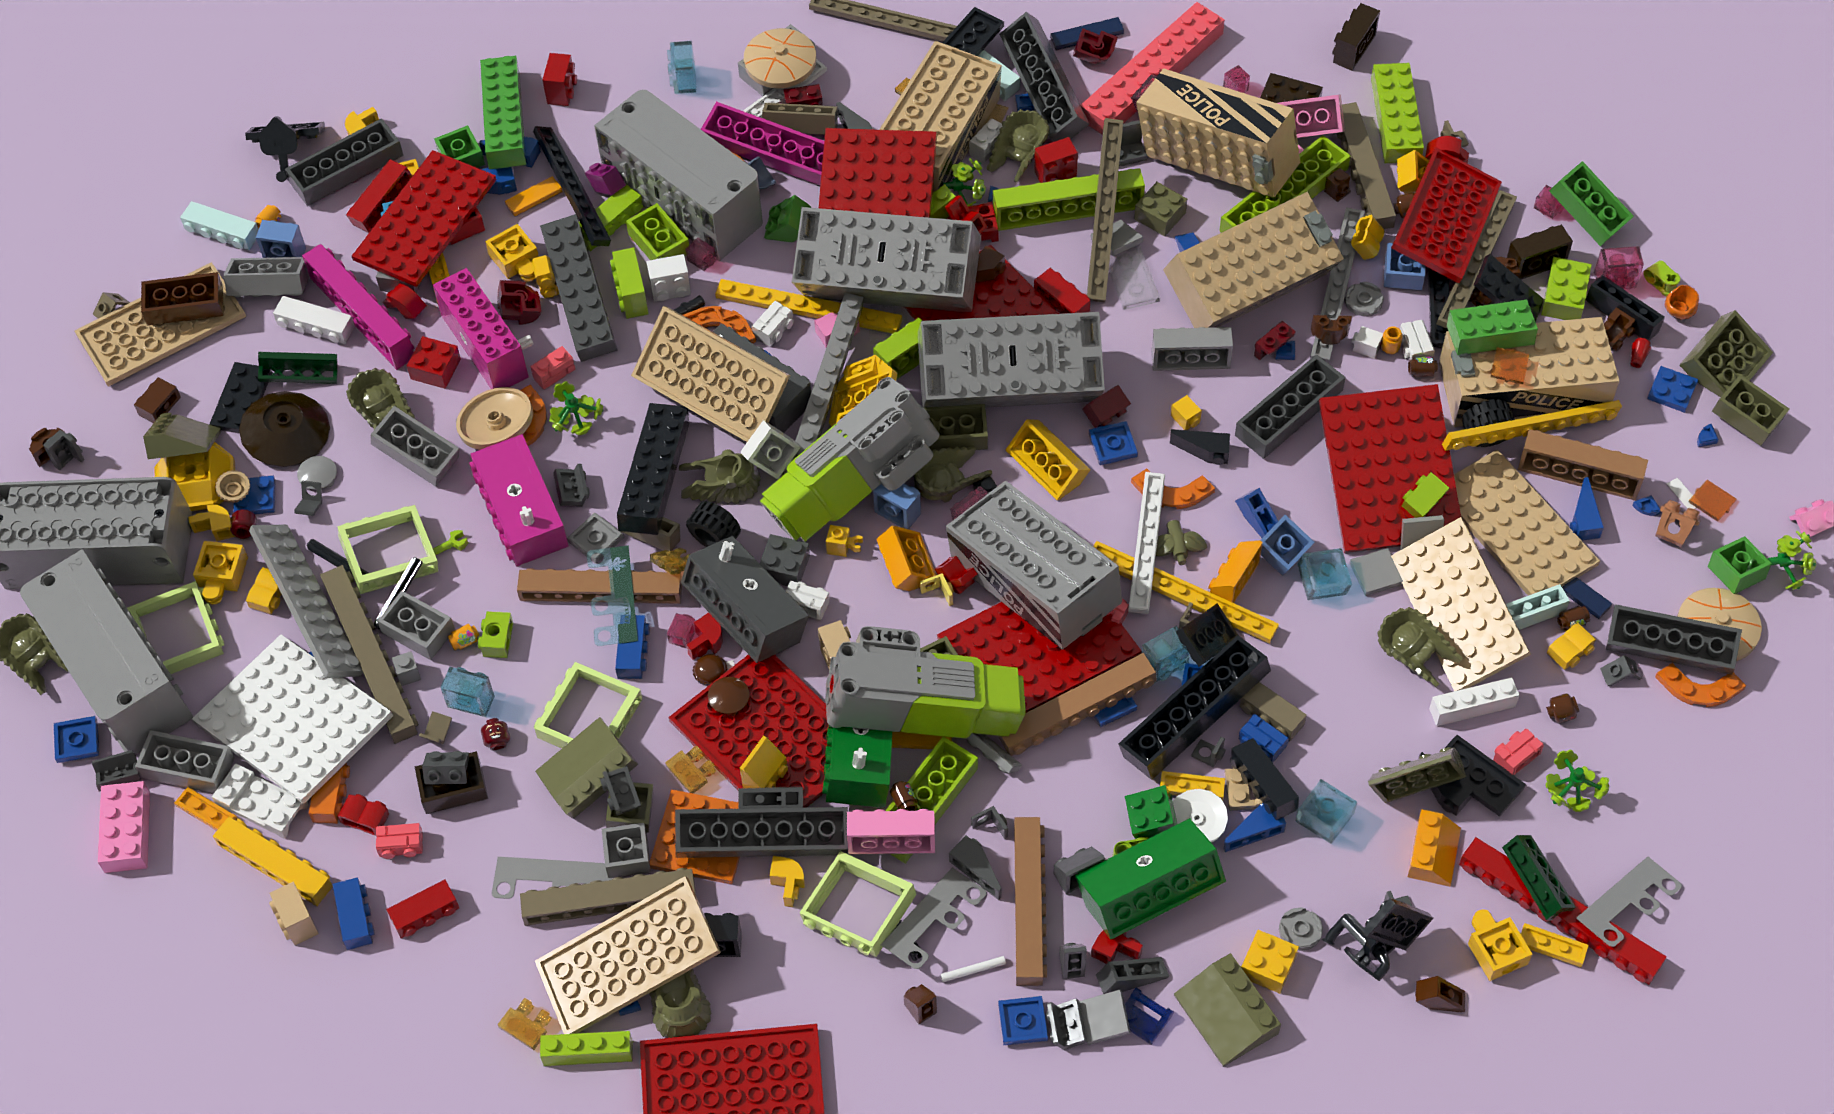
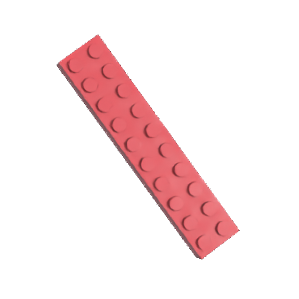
M1198 2L1192 5L1081 104V108L1089 122L1088 126L1103 135L1105 118L1123 120L1124 124L1138 111L1136 102L1162 69L1177 73L1183 71L1223 35L1225 19Z

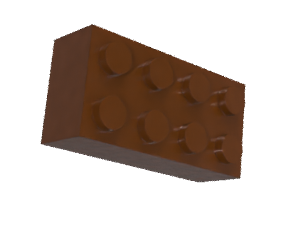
M218 272L141 281V313L147 326L224 316L223 284Z

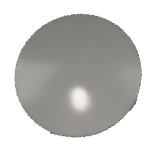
M314 456L305 460L300 465L297 477L300 483L303 480L320 482L321 488L331 487L334 484L337 468L331 459L324 456ZM312 486L306 488V490L315 489Z

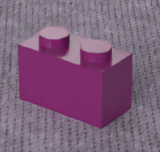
M595 163L585 172L595 192L613 195L626 186L616 166Z

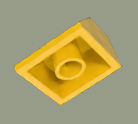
M1416 150L1397 159V186L1405 194L1416 192L1429 162L1427 158Z
M765 736L761 738L740 767L743 788L776 787L778 779L784 777L788 770L786 757Z

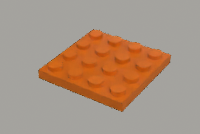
M671 789L651 855V869L671 872L679 868L692 869L693 875L696 878L732 885L740 857L675 858V810L738 809V802Z

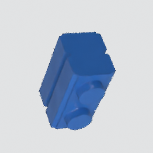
M1256 714L1241 728L1238 738L1241 743L1254 738L1271 762H1274L1285 750L1289 740L1286 735Z

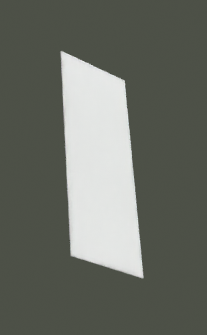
M1678 478L1666 483L1687 509H1695L1701 506Z

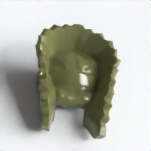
M1021 109L1018 112L1012 111L1010 115H1007L1005 121H1002V127L999 129L1000 134L994 143V149L991 151L992 155L989 158L990 163L986 168L988 171L993 172L1003 166L1007 157L1021 163L1014 182L1019 181L1020 176L1023 175L1029 163L1035 157V148L1043 146L1048 138V122L1036 111H1023Z
M374 368L365 372H359L352 382L348 384L346 393L351 406L367 420L370 427H373L374 430L393 406H396L415 419V415L411 412L407 400L400 391V385L397 384L396 378H393L391 373H387L385 369L379 370Z
M957 446L955 449L951 447L947 449L942 448L939 451L934 449L932 451V459L913 476L915 488L922 497L929 500H942L946 503L960 490L973 485L974 482L991 476L993 473L992 470H986L965 478L959 468H962L975 454L976 448L973 446L959 448Z
M730 449L724 450L721 455L713 458L679 465V471L705 469L704 476L706 481L696 480L693 484L681 491V498L699 499L701 502L707 499L709 502L715 501L720 503L724 501L727 504L732 501L737 504L739 501H746L748 498H752L753 494L758 492L761 477L756 465L749 462L742 454L734 453Z
M1410 607L1406 609L1399 608L1396 612H1392L1391 615H1387L1384 618L1383 623L1380 625V630L1377 632L1379 645L1388 656L1402 662L1423 679L1430 681L1435 687L1440 683L1424 666V663L1431 658V655L1436 652L1442 658L1457 663L1463 659L1460 654L1456 653V648L1450 645V642L1445 640L1444 635L1433 626L1431 620H1427L1426 614H1421L1417 609L1413 610Z
M27 613L25 615L18 614L16 617H11L1 624L0 661H4V665L10 667L32 689H36L40 695H43L47 690L44 678L38 672L39 668L43 667L51 659L67 673L69 671L34 616Z
M693 969L649 993L653 1006V1023L657 1031H660L662 1037L672 1038L699 1035L700 1031L706 1030L707 1024L711 1022V1004L702 992Z

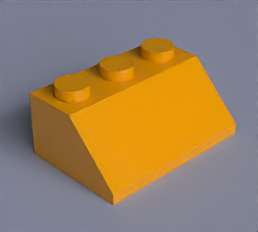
M892 525L877 538L880 552L883 555L886 568L890 573L895 588L906 591L919 589L920 581L936 576L920 532ZM930 582L926 586L932 585L935 582Z
M1260 540L1239 542L1236 548H1232L1228 554V561L1226 564L1222 563L1218 570L1219 575L1217 578H1213L1209 584L1210 593L1235 603L1260 563L1263 542Z
M1421 809L1407 877L1450 887L1461 827L1444 814Z

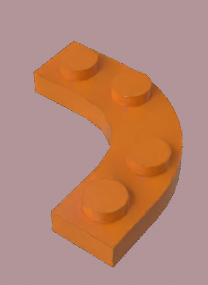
M708 306L683 315L704 328L719 326L722 323L726 327L734 329L740 336L748 338L751 343L756 342V337L746 319L734 310L722 309V306Z
M531 384L520 390L527 395L533 407L531 424L523 433L528 446L541 436L547 420L545 404Z
M1147 468L1131 478V483L1142 495L1145 472H1150ZM1203 475L1181 488H1171L1164 485L1161 507L1168 506L1184 509L1194 506L1215 493V487Z
M1673 663L1657 672L1655 676L1677 699L1690 705L1694 703L1706 705V707L1721 705L1742 692L1746 687L1744 682L1734 672L1732 675L1726 674L1714 683L1701 685L1688 679Z

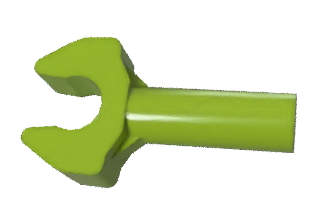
M454 530L450 532V539L433 548L435 556L452 547L459 551L463 550L468 545L467 538L457 541V539L464 536L463 531Z

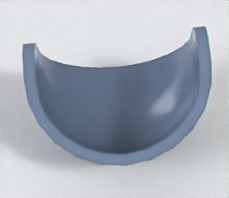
M759 156L748 163L757 171L759 189H766L776 184V181Z

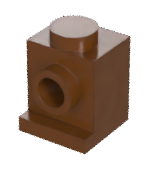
M1338 168L1326 177L1324 192L1336 202H1339L1351 193L1349 189L1350 176L1341 168Z

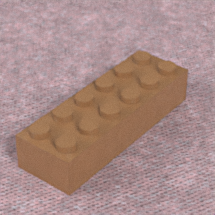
M1529 429L1518 470L1577 486H1582L1584 478L1588 477L1592 490L1636 501L1644 480L1648 460L1639 456L1624 454L1620 451H1612L1600 446H1593Z

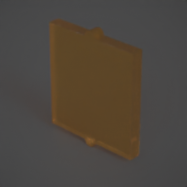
M1497 347L1491 377L1505 380V382L1510 381L1523 384L1529 354L1517 352L1514 349L1508 350Z
M1706 480L1700 488H1696L1695 494L1688 502L1714 520L1719 521L1725 513H1729L1730 507L1737 499L1709 480Z

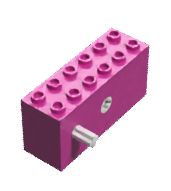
M467 268L433 284L442 318L491 389L511 387L529 378L522 350L534 345L531 337L527 335L519 340L514 337Z
M523 434L470 453L472 461L469 464L473 472L472 475L479 486L482 499L486 502L487 510L493 518L492 521L495 529L499 532L502 545L506 548L505 551L509 561L513 560L517 567L569 547L563 523Z

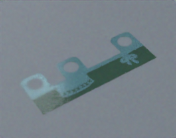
M629 545L588 551L587 563L590 568L608 566L611 596L596 597L591 600L592 614L595 616L613 614L614 626L598 627L594 630L595 644L597 646L638 641ZM595 553H601L604 556V560L599 564H594L591 561V556ZM600 600L608 603V608L602 612L595 609V604ZM603 630L609 631L611 634V638L606 642L598 639L599 632Z

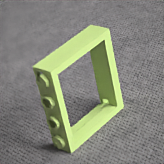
M415 505L405 506L398 510L384 512L380 515L365 517L359 521L337 526L341 546L360 594L397 584L410 563L407 562L362 575L349 538L413 521L427 554V557L420 559L423 564L414 579L438 572L437 558Z
M196 581L127 607L145 634L140 620L141 616L195 596L212 643L163 661L170 674L224 654L221 647L224 646V641L221 635L217 636L216 631L219 630L215 619L211 620L210 618L213 611L209 603L205 604L202 595L204 588H199Z
M575 662L572 668L566 671L562 684L557 686L553 699L547 702L542 717L536 720L534 729L537 738L559 748H563L573 740V738L548 727L579 677L627 696L609 726L618 739L643 699L641 690Z
M840 851L800 911L803 924L811 930L815 928L828 938L834 937L839 939L845 946L856 947L864 955L871 954L877 957L883 948L881 944L894 931L917 894L912 883ZM845 871L900 896L872 941L866 940L816 916Z

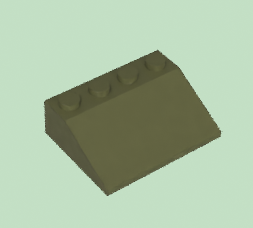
M1734 310L1718 319L1680 363V367L1689 376L1697 378V383L1721 397L1739 375L1750 381L1773 352L1740 314Z
M172 413L161 414L143 436L147 458L156 459L208 452L220 435L221 428L181 415H172Z
M599 717L535 772L566 815L574 819L606 792L603 790L600 779L603 778L602 772L607 771L608 773L625 766L628 767L630 772L638 763L603 719Z
M1447 747L1433 755H1422L1418 760L1403 761L1399 763V766L1393 768H1382L1378 773L1371 776L1368 784L1384 803H1388L1465 778L1466 774L1458 751L1455 747Z
M1231 953L1212 963L1174 993L1175 998L1223 1067L1279 1034L1281 1023Z

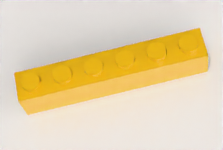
M228 817L215 832L213 838L218 846L283 886L294 881L301 897L315 906L320 904L333 887L330 876L325 871L315 870L310 862L305 859L303 861L299 860L296 854L289 849L286 851L281 849L280 845L273 839L268 841L263 838L264 836L256 829L250 830L240 819L234 820Z

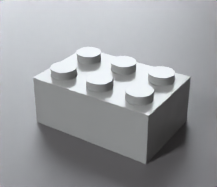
M404 591L399 593L377 620L380 630L384 635L430 660L446 642L447 636L455 630L451 617Z

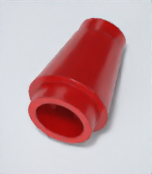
M1637 338L1632 343L1630 363L1632 367H1642L1651 350V342L1649 340Z

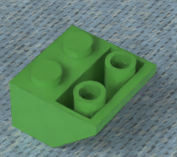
M794 195L771 207L768 222L765 226L764 238L784 242L796 241L798 239L802 207L811 208V206Z

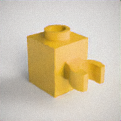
M829 526L826 538L827 554L847 557L849 548L853 552H861V546L855 545V543H863L862 536L850 537L849 527Z

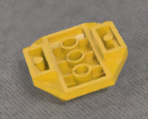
M876 355L847 365L843 372L844 376L838 382L833 397L829 424L831 426L836 424L871 394L882 379L891 377L896 381L898 373Z
M214 442L208 452L161 458L154 467L155 477L174 479L191 511L207 509V505H219L224 501L216 493V482L223 473L231 470L235 471V460L229 452Z

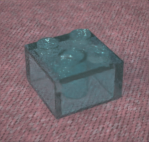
M692 41L670 42V50H667L668 61H671L668 64V74H672V76H669L670 87L674 86L675 94L696 92L695 60Z
M1342 548L1302 554L1297 565L1307 600L1342 596L1348 593L1352 582Z
M1177 625L1142 645V653L1145 654L1156 671V682L1166 680L1172 673L1177 670H1183L1185 664L1189 663L1190 653L1180 642L1176 631L1179 630Z
M449 667L440 687L448 708L482 717L487 716L495 697L487 675L481 672H469L462 667Z
M1320 779L1299 807L1295 821L1332 844L1355 813L1357 801Z

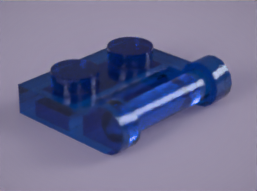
M1137 987L1125 1003L1130 1031L1151 1045L1174 1013L1170 1008L1165 1009L1142 994V990ZM1137 1001L1160 1015L1161 1019L1159 1021L1134 1004Z

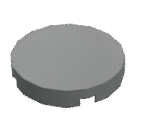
M1368 282L1351 285L1345 296L1347 308L1360 316H1371L1378 313L1382 308L1384 300L1379 287Z
M1300 907L1293 908L1282 916L1278 930L1282 940L1299 946L1298 950L1303 951L1309 950L1318 944L1322 936L1323 926L1316 913Z

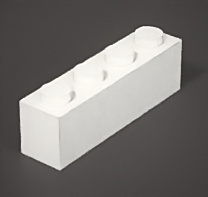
M285 296L281 298L273 312L275 321L280 327L291 328L300 333L312 334L317 338L329 339L334 343L346 344L355 328L351 315Z
M1508 678L1432 697L1429 709L1437 727L1516 707L1519 693L1513 679Z

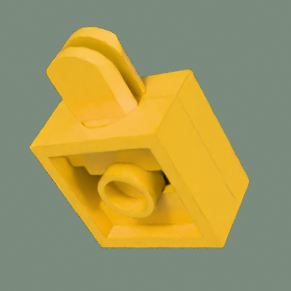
M518 224L485 241L489 256L507 279L517 274L525 282L535 279L532 260L539 257L538 250Z
M203 541L193 576L198 587L204 588L202 595L207 603L211 605L220 603L225 590L238 592L248 560L243 545Z
M1482 909L1475 912L1471 923L1476 932L1471 934L1468 945L1489 981L1529 964L1532 952L1511 917L1496 923L1488 910Z

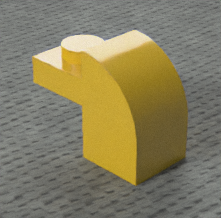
M374 107L363 111L359 115L352 111L346 117L345 128L348 136L379 120Z
M207 505L208 512L197 513L188 517L194 534L212 530L216 542L235 537L230 532V515L222 506Z
M773 856L769 875L771 885L785 886L783 895L784 906L793 907L794 899L798 900L799 888H805L803 870L793 859Z

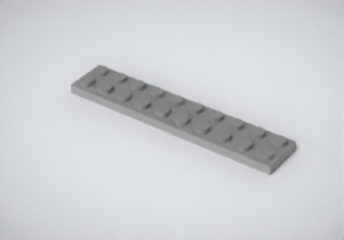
M252 525L249 532L324 677L362 676L363 671L354 650L288 525Z

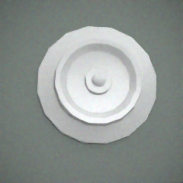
M1203 789L1187 790L1173 800L1177 824L1190 818L1211 843L1217 841L1225 832L1228 822L1227 808L1221 798L1213 792Z

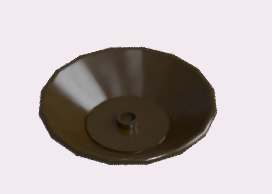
M289 391L267 394L253 402L242 415L239 427L242 445L248 453L266 465L278 467L299 465L305 460L318 455L327 443L330 431L327 413L316 400L302 393Z

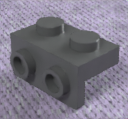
M61 429L43 445L54 467L58 470H61L73 458H76L81 463L84 461L81 454L83 451L76 444L77 439L71 433L66 434Z
M577 463L574 470L555 469L553 476L560 506L582 507L590 494L589 488L586 486V473L583 471L582 464Z
M133 750L92 761L96 773V786L99 792L101 791V786L131 783L140 780V775L135 768L138 760Z
M434 751L426 753L422 765L424 783L466 784L469 752L453 751L440 753Z
M627 766L608 773L607 771L602 772L603 778L600 779L603 790H608L610 798L607 799L611 811L615 810L616 815H620L641 807Z
M1078 999L1058 1005L1052 1002L1047 1003L1048 1011L1046 1016L1051 1024L1052 1032H1050V1037L1054 1045L1066 1050L1088 1042L1081 1005Z

